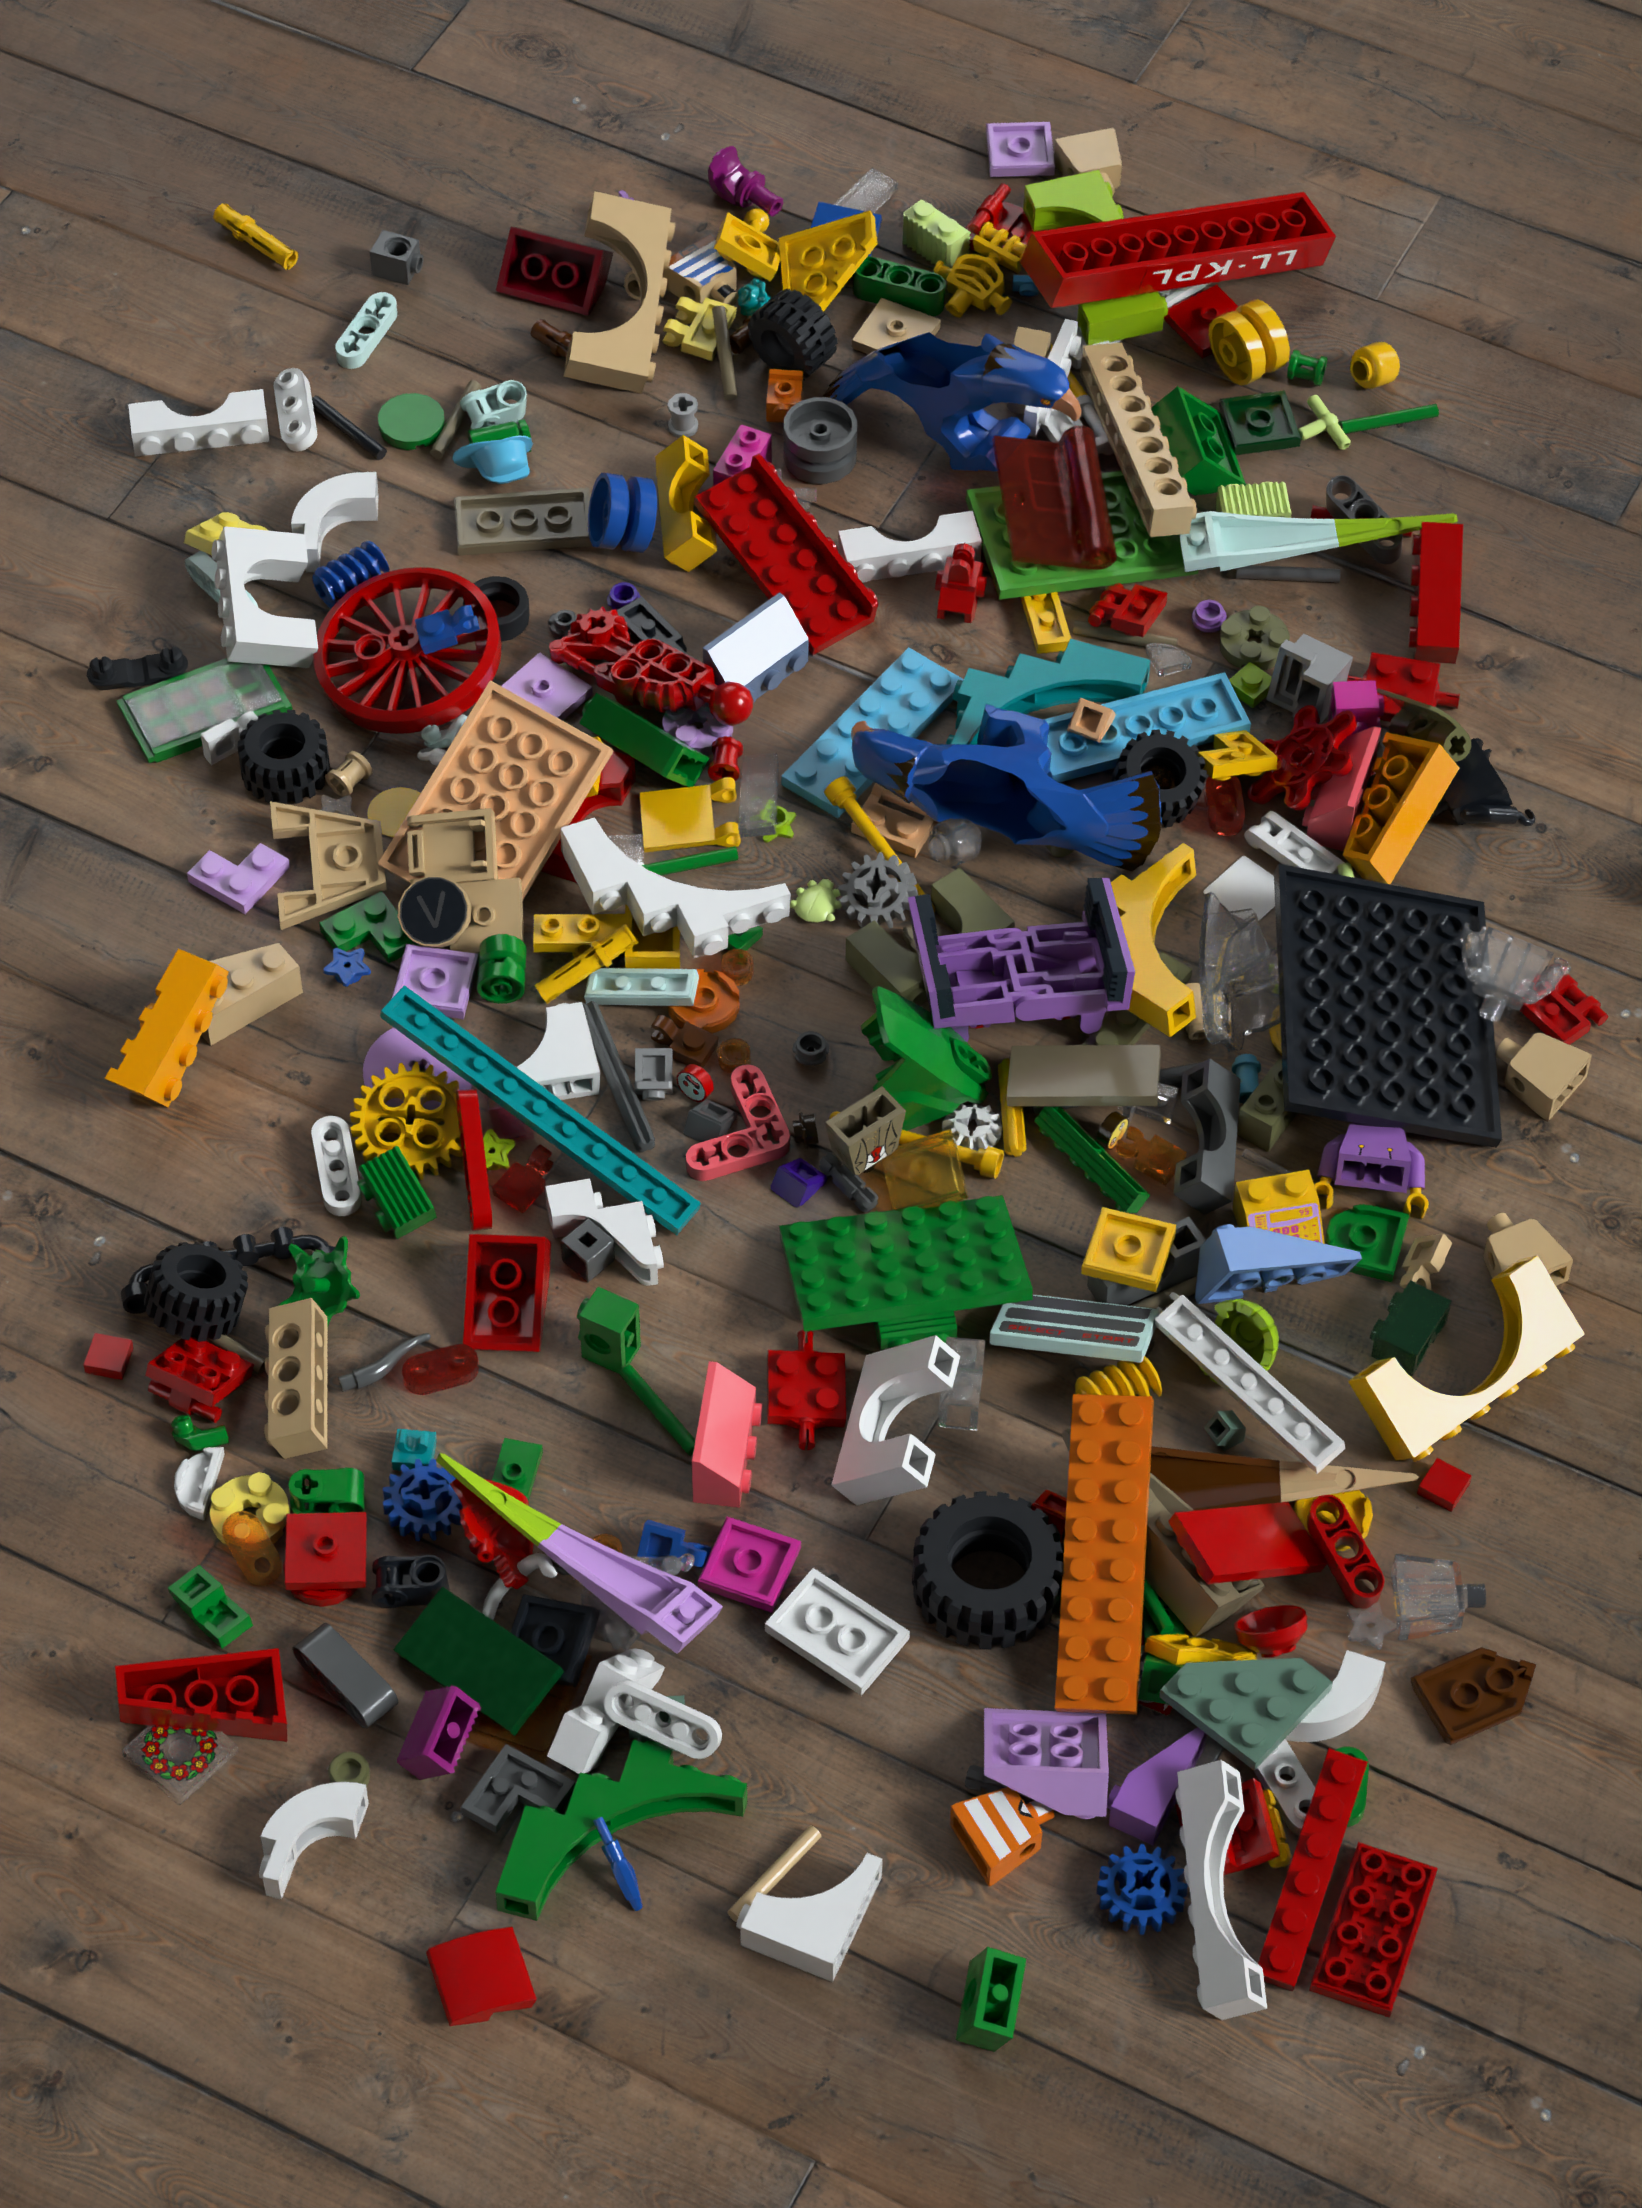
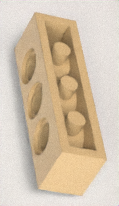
M312 1298L269 1308V1324L265 1327V1335L269 1344V1357L265 1359L268 1390L265 1391L264 1398L268 1409V1423L264 1426V1434L267 1443L273 1446L284 1459L327 1449L328 1317Z

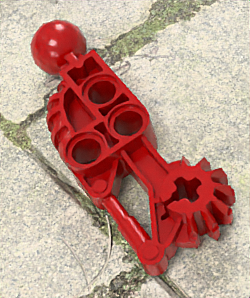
M602 606L597 611L589 608L587 614H577L576 621L570 623L571 628L568 630V636L560 640H554L549 644L552 661L557 664L566 663L577 670H583L596 678L597 686L612 693L616 701L622 705H641L647 710H651L654 707L657 712L664 713L666 710H671V713H677V710L682 707L697 711L707 702L709 703L712 716L719 723L736 726L745 722L752 713L754 700L749 689L743 684L727 681L716 685L712 667L660 640L645 639L637 644L629 642L630 634L628 633L627 623L623 616L618 615L616 609L606 612ZM586 659L606 660L609 663H602L596 666Z

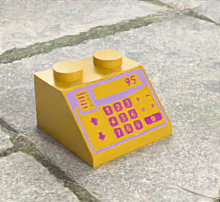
M1309 1170L1236 1182L1232 1209L1238 1227L1251 1226L1325 1244L1319 1198Z

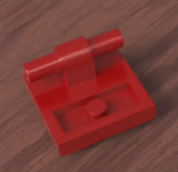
M1000 184L992 195H988L965 227L971 232L969 235L971 237L969 249L974 250L973 238L975 235L979 236L982 227L988 221L997 230L1002 228L1007 230V239L1016 235L1020 237V242L1027 245L1031 233L1037 232L1033 231L1022 207L1004 201L1011 192L1008 185Z
M190 1337L189 1340H178L151 1360L147 1365L145 1376L152 1379L149 1383L148 1391L168 1400L169 1406L190 1416L195 1413L217 1423L222 1415V1409L215 1406V1404L252 1376L254 1364L240 1358L237 1353L223 1350L207 1342V1340L197 1341L196 1337Z

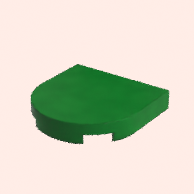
M1354 1205L1352 1209L1335 1214L1331 1218L1327 1226L1325 1244L1360 1252L1362 1259L1349 1272L1392 1282L1409 1214L1372 1205Z

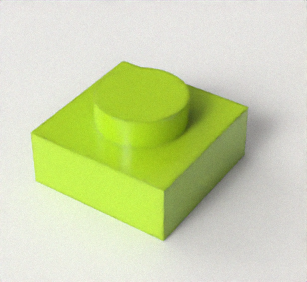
M1249 662L1232 676L1229 681L1238 699L1254 708L1267 697L1272 676Z

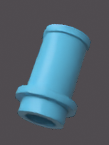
M1252 1054L1239 1055L1232 1064V1072L1241 1079L1239 1102L1243 1104L1259 1085L1258 1073L1261 1071V1063Z

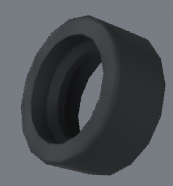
M502 576L482 578L473 583L487 596L489 601H506L516 607V610L508 616L497 618L501 642L512 640L520 635L527 627L530 616L529 598L525 588L517 581Z

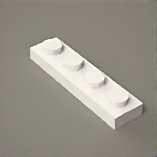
M1069 319L1064 320L1048 356V359L1064 369L1067 377L1071 368L1070 358L1071 356H1077L1081 345V337L1077 336L1078 322ZM1026 406L1024 410V424L1029 426L1031 430L1030 436L1036 437L1041 424H1047L1051 408Z

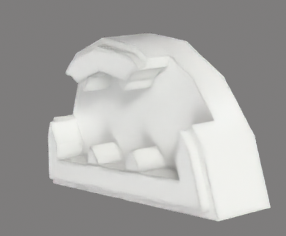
M224 1447L204 1448V1452L194 1455L189 1460L184 1459L175 1473L174 1490L180 1506L190 1516L205 1520L225 1455Z

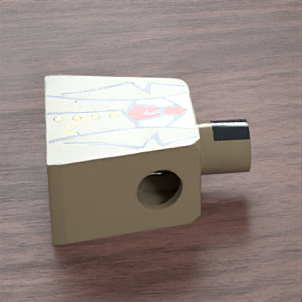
M881 1086L825 1122L833 1153L853 1174L859 1175L860 1173L871 1172L875 1168L876 1163L892 1154L898 1148L906 1110Z

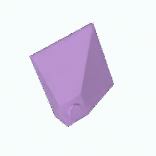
M984 1708V1775L1064 1815H1074L1081 1819H1091L1095 1816L1106 1817L1109 1777L1106 1714Z

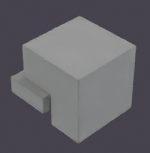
M1304 633L1296 643L1286 639L1279 648L1266 700L1293 712L1292 717L1302 707L1314 705L1318 710L1319 724H1321L1329 713L1333 682L1347 681L1353 657Z

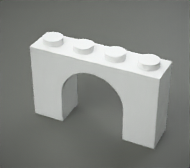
M224 526L219 539L213 541L212 559L217 561L215 588L220 589L221 597L218 603V616L223 618L224 626L221 632V645L226 647L227 660L231 662L309 668L313 661V654L318 650L315 620L268 614L259 609L249 599L244 588L245 583L257 579L299 582L308 564L305 534Z
M936 1335L868 1354L865 1357L831 1484L856 1506L928 1486L935 1453L911 1433L885 1440V1436L893 1419L910 1402L926 1395L952 1389L960 1355Z

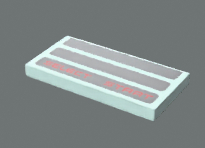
M1033 1295V1300L1002 1305L990 1332V1344L1142 1363L1156 1329L1154 1319L1159 1315V1309Z

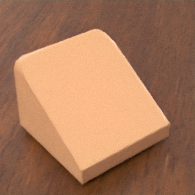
M1080 697L1067 731L1100 743L1112 724L1116 713L1110 708Z

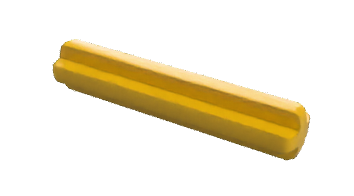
M1005 1058L998 1065L1004 1152L1007 1155L1019 1157L1026 1151L1023 1106H1007L1010 1059Z

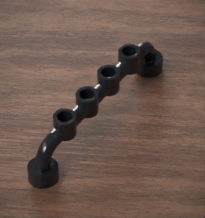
M279 1227L272 1231L270 1235L271 1241L256 1243L254 1236L242 1234L233 1240L234 1248L220 1251H227L233 1255V1260H238L243 1266H251L259 1258L274 1255L279 1259L291 1258L292 1254L288 1247L290 1244H295L302 1250H322L326 1253L332 1252L335 1247L329 1246L328 1242L321 1237L311 1234L294 1236L292 1229ZM211 1241L202 1242L205 1246L210 1247L213 1245L218 1247L216 1243ZM153 1263L142 1266L135 1271L129 1279L128 1285L122 1289V1304L124 1310L128 1313L139 1314L146 1312L147 1307L144 1306V1298L148 1284L145 1282L150 1278Z

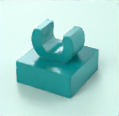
M397 1429L392 1456V1470L401 1471L400 1466L402 1464L406 1465L409 1469L415 1468V1459H420L423 1466H428L430 1460L434 1459L436 1432Z

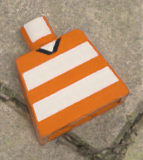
M1006 1787L951 1805L950 1826L990 1887L1040 1850L1042 1830L1039 1825L1053 1819L1055 1814L1053 1809L1035 1800L1025 1804L1017 1791Z

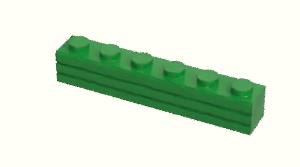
M1045 1106L1039 1113V1116L1036 1117L1034 1122L1040 1127L1039 1131L1046 1137H1050L1055 1142L1054 1146L1058 1150L1066 1152L1070 1156L1069 1161L1076 1167H1081L1085 1171L1084 1176L1089 1181L1097 1183L1101 1187L1099 1189L1104 1196L1112 1198L1116 1202L1115 1207L1119 1211L1137 1213L1150 1197V1194L1061 1106Z

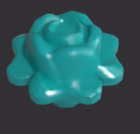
M753 278L749 284L744 285L738 290L737 302L741 306V314L747 315V317L753 315L771 299L765 291V282L759 281L756 278Z

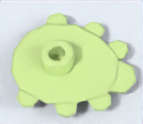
M822 879L817 885L814 880H810L807 883V889L797 888L796 894L798 897L796 900L790 901V908H793L800 918L816 923L825 920L830 922L835 920L833 913L835 909L841 908L842 905L840 901L836 900V897H839L841 894L839 889L833 890V882L829 879Z

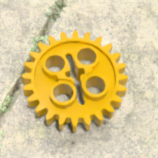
M418 1062L414 1063L411 1071H406L403 1063H399L398 1073L395 1074L388 1067H385V1078L383 1080L372 1075L373 1088L363 1085L360 1087L361 1094L365 1099L354 1098L353 1100L354 1108L358 1110L350 1112L351 1122L355 1124L350 1127L352 1137H359L355 1140V1147L357 1150L365 1149L363 1159L367 1162L385 1153L387 1150H391L394 1146H398L412 1171L417 1172L420 1180H424V1170L430 1169L437 1176L439 1175V1163L448 1168L452 1166L450 1154L457 1157L462 1156V1150L459 1146L461 1141L456 1107V1091L459 1090V1082L455 1080L447 1084L448 1075L446 1071H443L437 1077L434 1076V1067L431 1064L425 1072H420ZM392 1098H399L404 1101L398 1107H388L385 1104ZM432 1100L441 1103L434 1110L422 1107L426 1102ZM380 1117H384V1118H385V1119L382 1120V1121H378V1119H379ZM409 1118H416L412 1125H408ZM439 1122H444L443 1125H438ZM393 1132L400 1135L394 1142L382 1140V1137L387 1133ZM425 1135H433L438 1138L434 1143L428 1145L419 1142Z

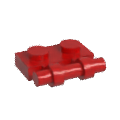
M1121 583L1107 586L1101 593L1100 600L1096 601L1091 607L1088 622L1091 626L1098 627L1101 623L1110 620L1111 629L1121 631L1128 636L1144 637L1166 606L1168 593L1135 584L1131 590L1124 589Z
M1557 968L1553 969L1547 976V979L1552 983L1551 986L1542 977H1539L1513 995L1512 1004L1543 1033L1569 1045L1590 1031L1591 1022L1588 1020L1589 1018L1598 1026L1608 1019V1014L1600 1008L1601 1003L1593 996H1587L1577 987L1578 982L1570 975L1565 976ZM1565 998L1571 1000L1575 1006H1572Z

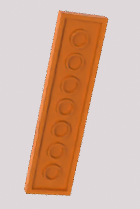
M1073 1394L1063 1556L1064 1575L1062 1576L1055 1710L1057 1712L1137 1715L1154 1408L1152 1396Z

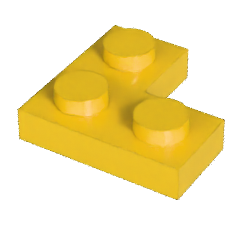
M1247 730L1214 734L1213 747L1216 750L1198 752L1197 757L1204 758L1205 766L1203 770H1206L1210 778L1214 780H1228L1231 776L1242 774L1258 776L1263 771L1277 770L1278 756Z

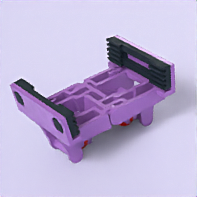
M1110 878L1087 879V891L1085 892V904L1083 905L1084 911L1082 912L1083 922L1027 926V931H1021L1018 928H1005L938 936L930 894L908 897L913 936L934 1029L951 1027L968 1042V1027L976 1029L988 1028L991 1024L1015 1022V1017L1022 1021L1049 1018L1066 1020L1080 1015V1029L1084 1033L1092 1034L1101 1028L1106 1011L1129 1009L1135 970Z

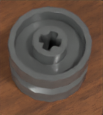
M813 397L801 400L792 406L784 417L783 461L788 471L796 478L813 484H828L839 481L850 474L856 464L857 418L853 410L843 402L828 397Z

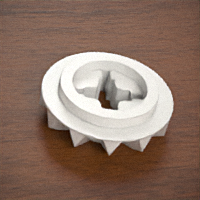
M976 1103L971 1105L960 1104L952 1113L946 1115L942 1123L943 1136L946 1142L977 1151L979 1148L994 1147L999 1142L1002 1134L1000 1114L992 1112L990 1105L983 1107ZM971 1119L977 1121V1127L973 1131V1136L969 1135L970 1131L967 1126Z

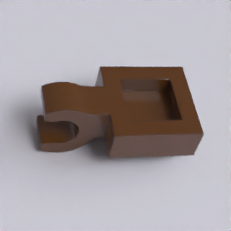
M658 1014L651 1025V1028L655 1029L651 1039L672 1048L673 1059L685 1065L695 1064L704 1068L718 1046V1036L688 1022L684 1024L682 1029H679L671 1019Z

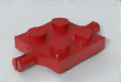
M1372 652L1369 667L1364 673L1363 678L1350 675L1347 678V681L1375 680L1377 689L1379 688L1433 707L1442 705L1458 709L1460 694L1439 691L1438 677L1441 666L1439 663ZM1383 695L1384 715L1378 716V718L1391 722L1392 718L1402 708L1393 700Z
M800 1330L797 1333L798 1350H768L767 1424L788 1425L799 1429V1448L805 1450L807 1437V1450H812L815 1448L814 1429L845 1427V1353L814 1351V1333L807 1331L805 1343L804 1330Z

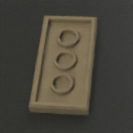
M590 487L454 497L458 556L592 546L588 533Z
M1160 1045L1012 1046L1007 1087V1106H1157L1161 1047Z

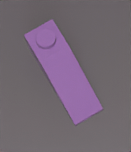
M1195 1728L1128 1773L1121 1787L1115 1785L1107 1800V1808L1110 1809L1109 1826L1154 1845L1177 1802L1176 1789L1179 1787L1177 1772L1195 1767L1205 1748L1207 1734L1200 1728Z

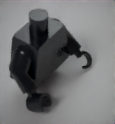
M1473 738L1469 754L1463 760L1455 762L1459 770L1429 819L1431 820L1449 810L1458 825L1466 823L1514 824L1516 821L1524 826L1533 825L1535 823V815L1530 809L1525 810V814L1529 818L1527 819L1521 811L1511 806L1513 803L1508 790L1489 761L1492 750H1482L1484 742L1479 738Z

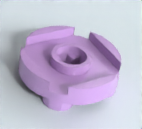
M707 702L697 711L682 707L677 710V713H671V710H666L663 716V731L706 756L713 755L712 743L718 737H731L733 733V726L723 725L712 716L709 703ZM694 722H702L703 728L697 729L695 725H689Z

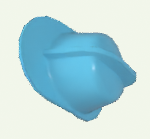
M513 436L501 440L472 443L455 451L452 459L460 467L477 468L483 478L497 484L510 483L526 478L529 475L527 452L532 448L533 442L527 436Z

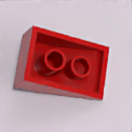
M469 1234L463 1333L464 1350L540 1352L551 1260V1241L546 1237Z

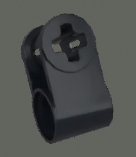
M434 1555L411 1557L384 1556L377 1558L373 1562L372 1571L376 1575V1589L372 1591L371 1601L378 1607L392 1609L401 1606L428 1605L442 1586L450 1591L445 1565L440 1558ZM429 1578H436L435 1581L430 1583L423 1582Z

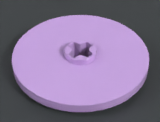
M395 1028L386 1031L372 1044L363 1065L364 1085L373 1088L372 1075L377 1076L381 1080L385 1078V1067H388L395 1074L398 1073L399 1063H403L406 1071H411L415 1062H418L420 1070L424 1067L425 1071L430 1064L433 1065L434 1076L436 1077L443 1071H446L448 1075L447 1084L457 1080L459 1082V1090L472 1089L473 1085ZM392 1098L385 1104L388 1107H398L404 1101L399 1098ZM432 1100L426 1102L422 1107L434 1110L441 1103ZM409 1118L408 1123H413L416 1118Z

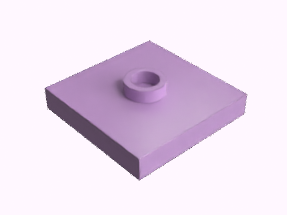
M1050 122L986 124L990 177L1054 175L1055 164Z
M540 652L501 686L562 721L593 695L591 685Z
M406 944L392 998L405 985L447 1017L464 1019L479 962L478 954Z

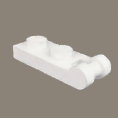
M1274 811L1268 812L1261 818V823L1258 826L1253 825L1244 833V837L1251 847L1261 848L1283 865L1339 875L1337 866L1345 863Z

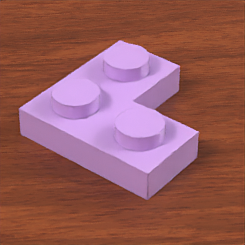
M259 843L238 866L209 850L187 873L188 882L246 914L290 866L288 858Z

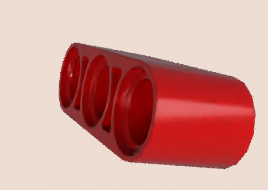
M1333 1495L1319 1496L1313 1501L1307 1516L1306 1525L1308 1531L1327 1561L1329 1569L1349 1603L1360 1609L1370 1608L1377 1603L1384 1588L1385 1579L1383 1573L1342 1501ZM1320 1511H1328L1334 1515L1336 1521L1332 1524H1324L1318 1520L1316 1514ZM1340 1545H1347L1354 1550L1355 1556L1349 1559L1342 1558L1336 1553L1335 1548ZM1360 1579L1368 1580L1373 1584L1375 1590L1371 1593H1363L1356 1588L1354 1582Z

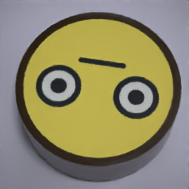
M1117 1111L1110 1113L1097 1132V1143L1108 1150H1112L1124 1136L1129 1124V1118Z

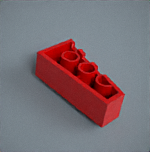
M1422 522L1420 533L1413 534L1412 555H1415V565H1412L1410 586H1415L1414 596L1410 597L1409 617H1414V627H1409L1408 648H1414L1415 660L1456 664L1460 640L1463 524Z
M279 1648L115 1666L120 1722L169 1728L211 1730L216 1734L287 1742V1717Z

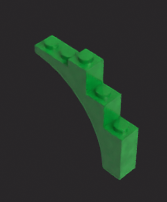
M633 1740L620 1781H613L609 1776L600 1773L589 1775L580 1772L565 1815L560 1814L551 1807L539 1806L535 1808L525 1805L495 1892L497 1911L537 1921L550 1892L566 1870L588 1849L602 1841L593 1820L603 1816L610 1834H613L620 1829L643 1820L679 1812H716L743 1817L748 1803L747 1783H743L730 1775L715 1776L703 1773L691 1765L675 1766L673 1765V1749H669L656 1741L641 1742Z

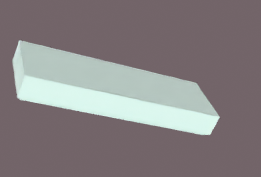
M600 968L588 976L584 998L586 1004L594 1001L598 1005L693 1006L699 975L697 969Z

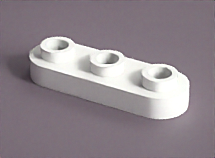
M289 368L282 371L275 379L274 393L281 438L290 450L299 452L309 448L315 442L317 427L309 380L300 369Z
M325 1116L317 1120L311 1130L325 1208L331 1214L347 1216L357 1211L362 1201L361 1191L356 1183L359 1179L349 1127L340 1117ZM329 1138H336V1140L326 1141ZM335 1168H341V1169H342V1170H338V1171H335V1172L332 1171V1170L335 1169ZM343 1198L348 1199L346 1201H338L339 1199Z
M629 1680L620 1681L605 1695L604 1708L609 1718L614 1722L695 1759L709 1757L721 1743V1728L713 1718L636 1682ZM622 1695L631 1696L634 1705L627 1706L624 1704ZM659 1712L668 1713L671 1718V1722H662L659 1717ZM696 1729L705 1730L708 1740L699 1739L696 1735Z
M1284 1739L1254 1772L1264 1789H1269L1273 1792L1276 1801L1275 1807L1278 1809L1287 1827L1293 1833L1300 1836L1306 1814L1302 1813L1300 1808H1309L1315 1786L1287 1740ZM1289 1774L1293 1779L1285 1781L1280 1778V1775Z

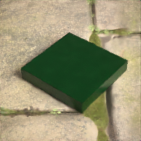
M1285 390L1220 399L1219 409L1235 455L1300 447L1301 437Z

